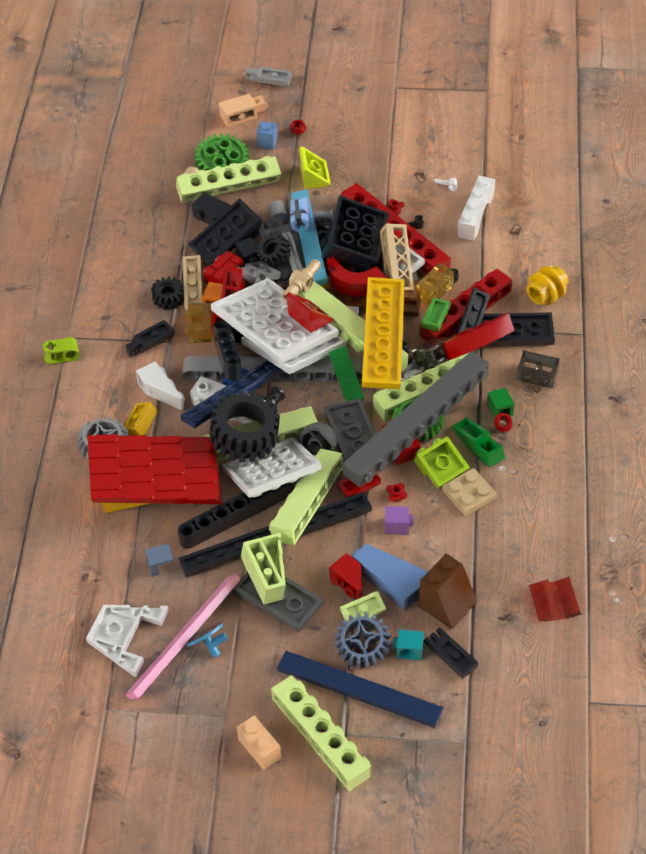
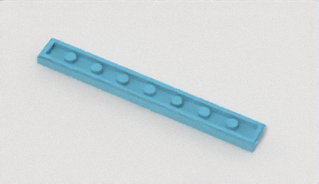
M307 189L291 193L292 199L309 197ZM310 203L311 224H309L306 231H304V226H300L299 236L306 267L313 259L321 263V268L313 275V281L321 285L328 283L324 261L321 258L322 252Z

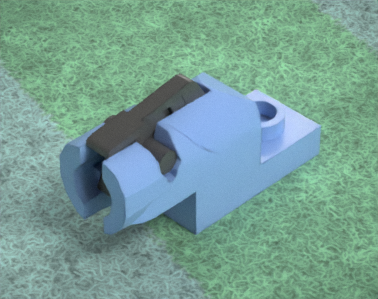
M308 196L290 201L291 227L296 232H299L300 226H304V231H306L309 224H311L310 200Z

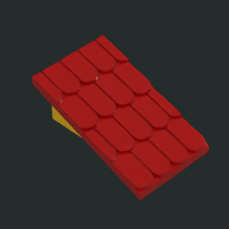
M119 434L87 435L91 500L93 503H101L105 513L151 503L222 504L217 454L213 447L214 443L210 441V437H148L146 435L119 436Z

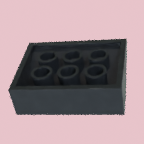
M339 195L332 211L321 258L327 260L333 256L339 264H378L382 247L380 230L387 224L389 213Z

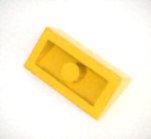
M151 402L136 403L124 425L128 435L146 434L158 412Z

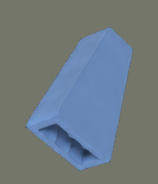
M369 544L358 548L353 553L352 557L361 564V575L404 611L420 598V580L428 571Z

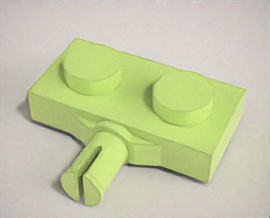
M378 591L341 606L340 611L344 619L349 622V615L357 618L356 613L360 612L361 617H364L365 612H368L369 618H371L373 614L378 615L385 612L386 607ZM368 627L370 632L375 631L374 629Z

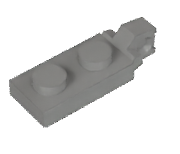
M260 67V69L247 68L246 71L247 80L284 87L289 86L292 78L291 71Z

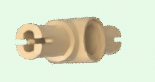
M313 259L301 271L294 270L289 279V287L281 294L282 299L287 302L288 292L293 294L300 293L302 290L307 292L313 284V275L321 268V263Z

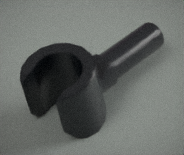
M415 216L414 221L408 224L416 229H421L424 225V221H422L423 216Z

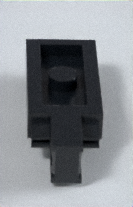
M162 320L134 335V339L125 345L126 353L131 357L139 352L147 351L174 336L175 330L165 320Z

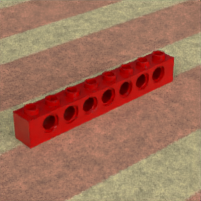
M358 183L341 192L343 197L388 212L387 224L406 225L409 248L425 260V264L420 267L425 275L430 276L435 281L444 275L447 269H450L451 258ZM393 230L394 235L400 239L402 237L401 230Z

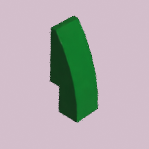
M468 417L452 425L453 431L460 440L488 467H492L505 459L503 446L491 439L489 431Z

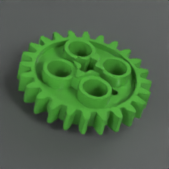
M220 133L219 137L216 134L213 135V138L207 136V140L202 139V144L198 143V148L195 149L196 166H198L199 170L205 171L212 170L215 167H226L232 163H245L249 160L250 155L248 148H246V143H241V139L236 140L235 135L230 138L229 134L224 137L222 133Z

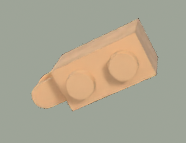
M249 93L219 102L220 116L225 125L230 127L258 118L257 113L266 110L268 104L264 102L263 96L252 98Z

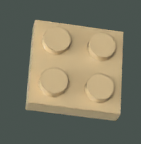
M475 468L442 485V491L464 516L497 499V493Z

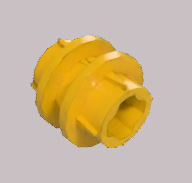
M542 266L538 272L533 273L529 277V285L526 289L527 294L538 305L554 304L557 298L563 297L566 293V286L568 284L566 272L558 266Z

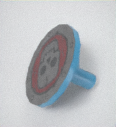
M219 622L201 631L188 640L186 643L187 647L203 640L213 658L218 656L220 652L216 646L225 642L228 638L225 633L213 639L210 635L218 631L223 624Z

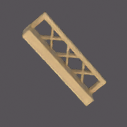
M385 224L380 230L385 276L389 279H401L403 277L408 282V287H404V292L413 293L414 284L406 225ZM393 230H401L402 237L399 239L395 236ZM397 245L404 249L402 256L396 251ZM399 261L406 265L404 272L398 267Z

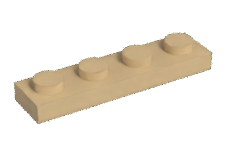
M200 255L183 256L185 314L203 313Z

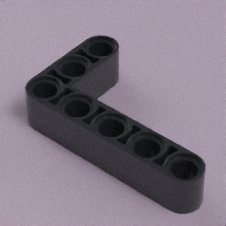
M226 321L215 322L213 324L214 344L224 376L229 381L239 380L242 378L241 358L236 344L242 343L241 337L244 335Z

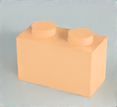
M255 715L237 726L238 740L263 770L281 759L280 745Z

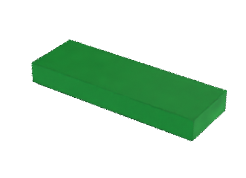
M346 346L329 351L328 354L345 402L358 398L361 401L365 398Z

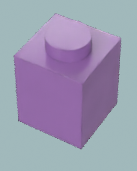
M385 506V534H409V527H413V515H409V507Z

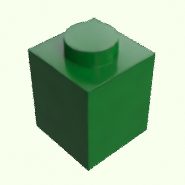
M506 387L488 392L487 406L494 418L501 413L508 414L510 417L514 415L515 403Z

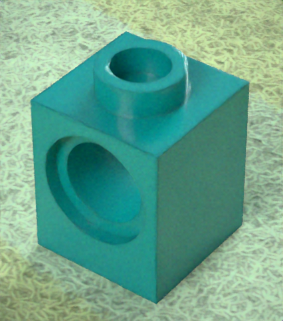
M399 629L398 638L394 637L393 650H397L396 658L422 661L424 632Z

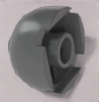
M323 422L307 425L298 437L299 443L313 456L317 455L321 448L335 452L338 443L333 428Z

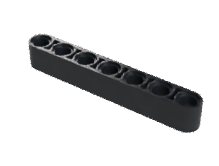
M297 481L280 485L275 490L265 491L258 497L249 498L243 492L182 523L178 527L180 545L183 548H192L287 499L288 495L294 490Z

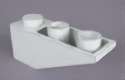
M153 362L136 370L137 382L146 395L181 411L184 410V395L181 391H177L175 383L172 379H168L163 367H159L156 362Z

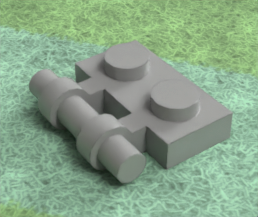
M261 261L248 263L245 267L241 268L243 269V279H247V282L251 284H256L267 278L272 281L280 279L281 272Z

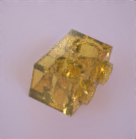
M439 263L417 283V299H421L427 305H430L433 297L440 299L453 287L454 271Z

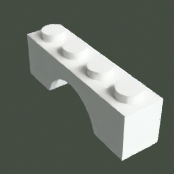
M478 176L459 219L457 237L475 241L486 205H490L494 196L495 179Z

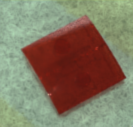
M570 577L551 583L546 579L529 585L539 621H555L582 615Z

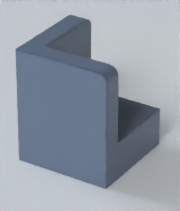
M169 543L145 549L152 577L159 575V565L173 562Z

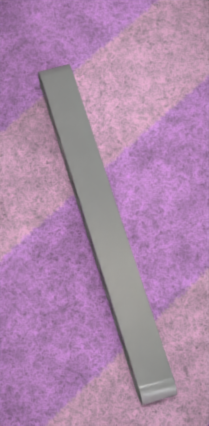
M190 356L184 359L182 377L187 381H198L201 376L213 381H222L224 373L219 357ZM240 357L241 367L247 369L248 372L267 361L263 357ZM323 358L292 374H288L283 370L268 381L338 382L330 358ZM350 358L358 381L362 382L363 358Z

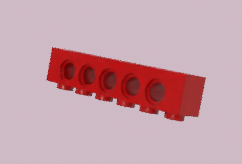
M498 268L489 272L483 279L475 282L469 289L462 291L458 297L449 301L451 306L439 332L422 328L420 323L419 336L434 348L457 332L471 290L474 287L490 295L486 311L512 292L513 279Z

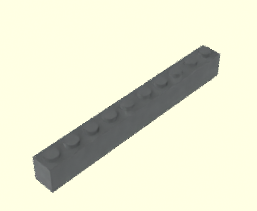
M469 352L343 463V475L360 488L366 483L371 482L373 477L379 471H383L391 460H395L400 455V452L405 448H409L418 436L421 437L427 428L436 424L438 419L443 414H447L454 404L459 403L464 395L473 391L481 380L484 381L487 378L489 362L474 352Z

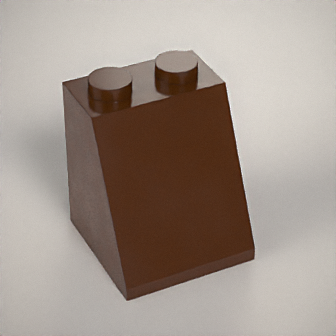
M447 553L420 580L419 608L450 629H453L477 603L463 564Z

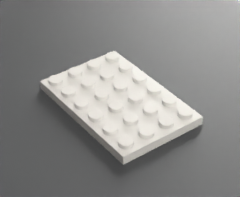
M269 278L211 303V310L280 364L338 337L339 330L330 323L312 333L306 330L288 315L287 302L282 299L281 295L285 290Z

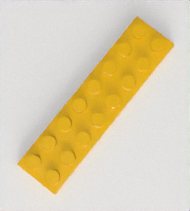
M368 277L362 387L400 390L405 279Z

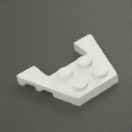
M103 605L86 638L87 643L131 675L137 677L144 659L141 656L128 653L126 650L142 620L162 626L169 611L168 606L148 608V605H143L142 608L130 607V605Z

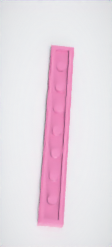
M237 574L227 577L128 690L125 695L130 700L139 698L239 583L241 578Z

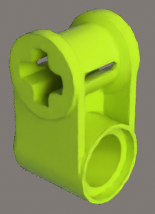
M73 337L48 340L43 344L44 360L50 365L68 361L72 362L80 356L77 340Z

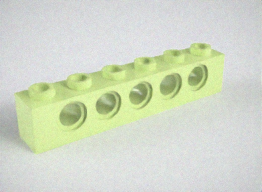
M266 156L259 160H248L245 163H232L226 167H215L212 170H199L193 174H181L176 179V188L181 203L197 200L203 193L216 196L280 181L281 171L276 156Z
M467 354L445 361L416 376H411L409 379L401 382L400 390L384 389L373 394L374 409L384 422L392 419L393 411L400 403L404 404L406 400L415 399L423 394Z
M291 675L271 688L272 700L349 792L370 778L371 764L365 756L361 757L357 752L356 745L344 737L341 727L333 724L329 713L326 710H321L316 698L306 692V688L300 680L297 681ZM308 714L313 715L312 717H305ZM319 730H326V732H323V733H320V732H318V731H319ZM332 745L339 746L338 748H331ZM349 760V761H352L353 763H351V764H345L344 762Z

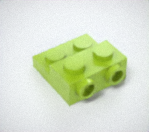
M448 436L442 440L437 438L428 449L423 447L415 453L417 456L413 460L423 475H428L437 489L470 468Z

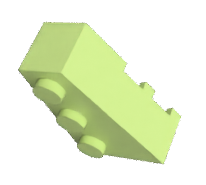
M281 533L243 542L241 559L263 604L283 600L285 574Z

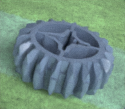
M360 612L356 613L357 618L349 615V622L343 619V626H338L337 631L339 633L335 634V639L338 640L335 642V647L339 648L337 650L338 655H343V661L349 659L350 666L354 665L355 662H357V668H361L362 663H365V667L369 668V662L376 666V659L378 658L383 661V654L389 653L387 647L391 646V641L388 640L391 638V633L387 632L388 626L383 625V619L376 621L377 616L375 614L369 618L368 612H365L364 617H361ZM364 626L374 629L377 633L366 631ZM358 628L357 633L355 635L350 636V638H347L348 634L353 629ZM361 632L363 633V637L366 640V642H364L365 648H363V644L360 640ZM379 642L376 649L368 653L369 647ZM351 646V648H358L361 650L362 654L355 653L351 651L348 647Z

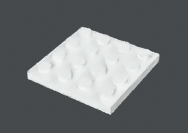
M245 336L241 337L243 345L288 374L295 373L329 356V351L346 346V340L338 336L280 364Z
M293 437L276 443L275 447L272 448V452L269 455L265 453V457L261 460L257 456L254 462H250L249 458L245 459V462H239L240 458L222 465L224 472L249 498L258 497L265 491L275 490L280 485L295 482L300 477L313 475L316 471L322 469L320 461Z

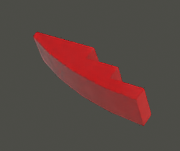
M504 313L492 321H485L474 328H467L444 341L442 344L447 359L451 360L467 354L514 331L509 313Z

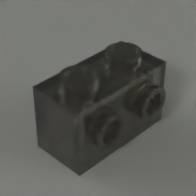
M451 337L433 338L414 348L412 352L416 367L431 369L436 367L437 364L445 362L447 356L442 343Z

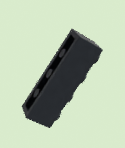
M203 193L192 204L193 217L210 225L231 205L207 193ZM261 224L245 239L249 237L254 239L259 234L258 228H261Z

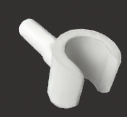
M450 178L449 181L435 179V183L448 186L449 191H457L458 185L455 178Z

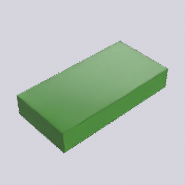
M433 297L421 322V327L439 332L450 309L451 302Z

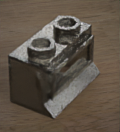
M523 350L517 369L516 380L553 389L558 374L560 358ZM528 362L536 365L535 368L526 367L525 363ZM543 366L552 368L551 372L544 371Z

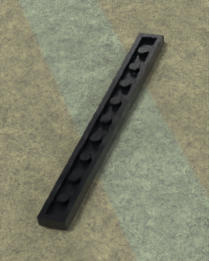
M362 492L318 508L301 536L371 512L372 506L365 493ZM269 526L179 557V563L185 577L187 578L240 559L243 542L270 536L271 531H269Z

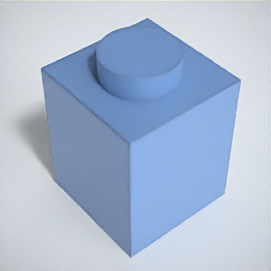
M260 121L256 132L257 147L274 150L278 139L277 123Z

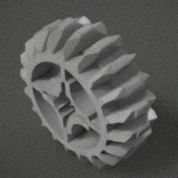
M103 416L100 420L94 418L93 422L88 421L87 425H82V430L78 431L77 446L83 458L86 457L89 461L87 435L119 434V436H128V431L123 423H119L117 419L112 421L111 417L105 419Z

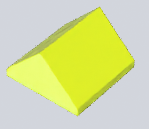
M301 146L299 148L300 168L304 189L330 186L326 161Z

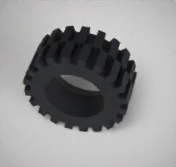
M239 391L238 395L232 392L229 393L228 398L224 395L220 398V402L217 401L211 413L209 435L211 443H214L213 447L216 451L221 449L220 454L225 457L228 454L229 459L233 461L236 457L240 458L239 462H245L247 458H249L250 462H254L257 456L261 460L265 457V453L269 455L272 452V448L276 445L280 416L277 414L276 406L272 407V402L269 399L265 402L264 396L261 394L255 397V392L249 391V395H244V391ZM235 417H247L256 420L262 427L254 432H240L232 428L227 421Z

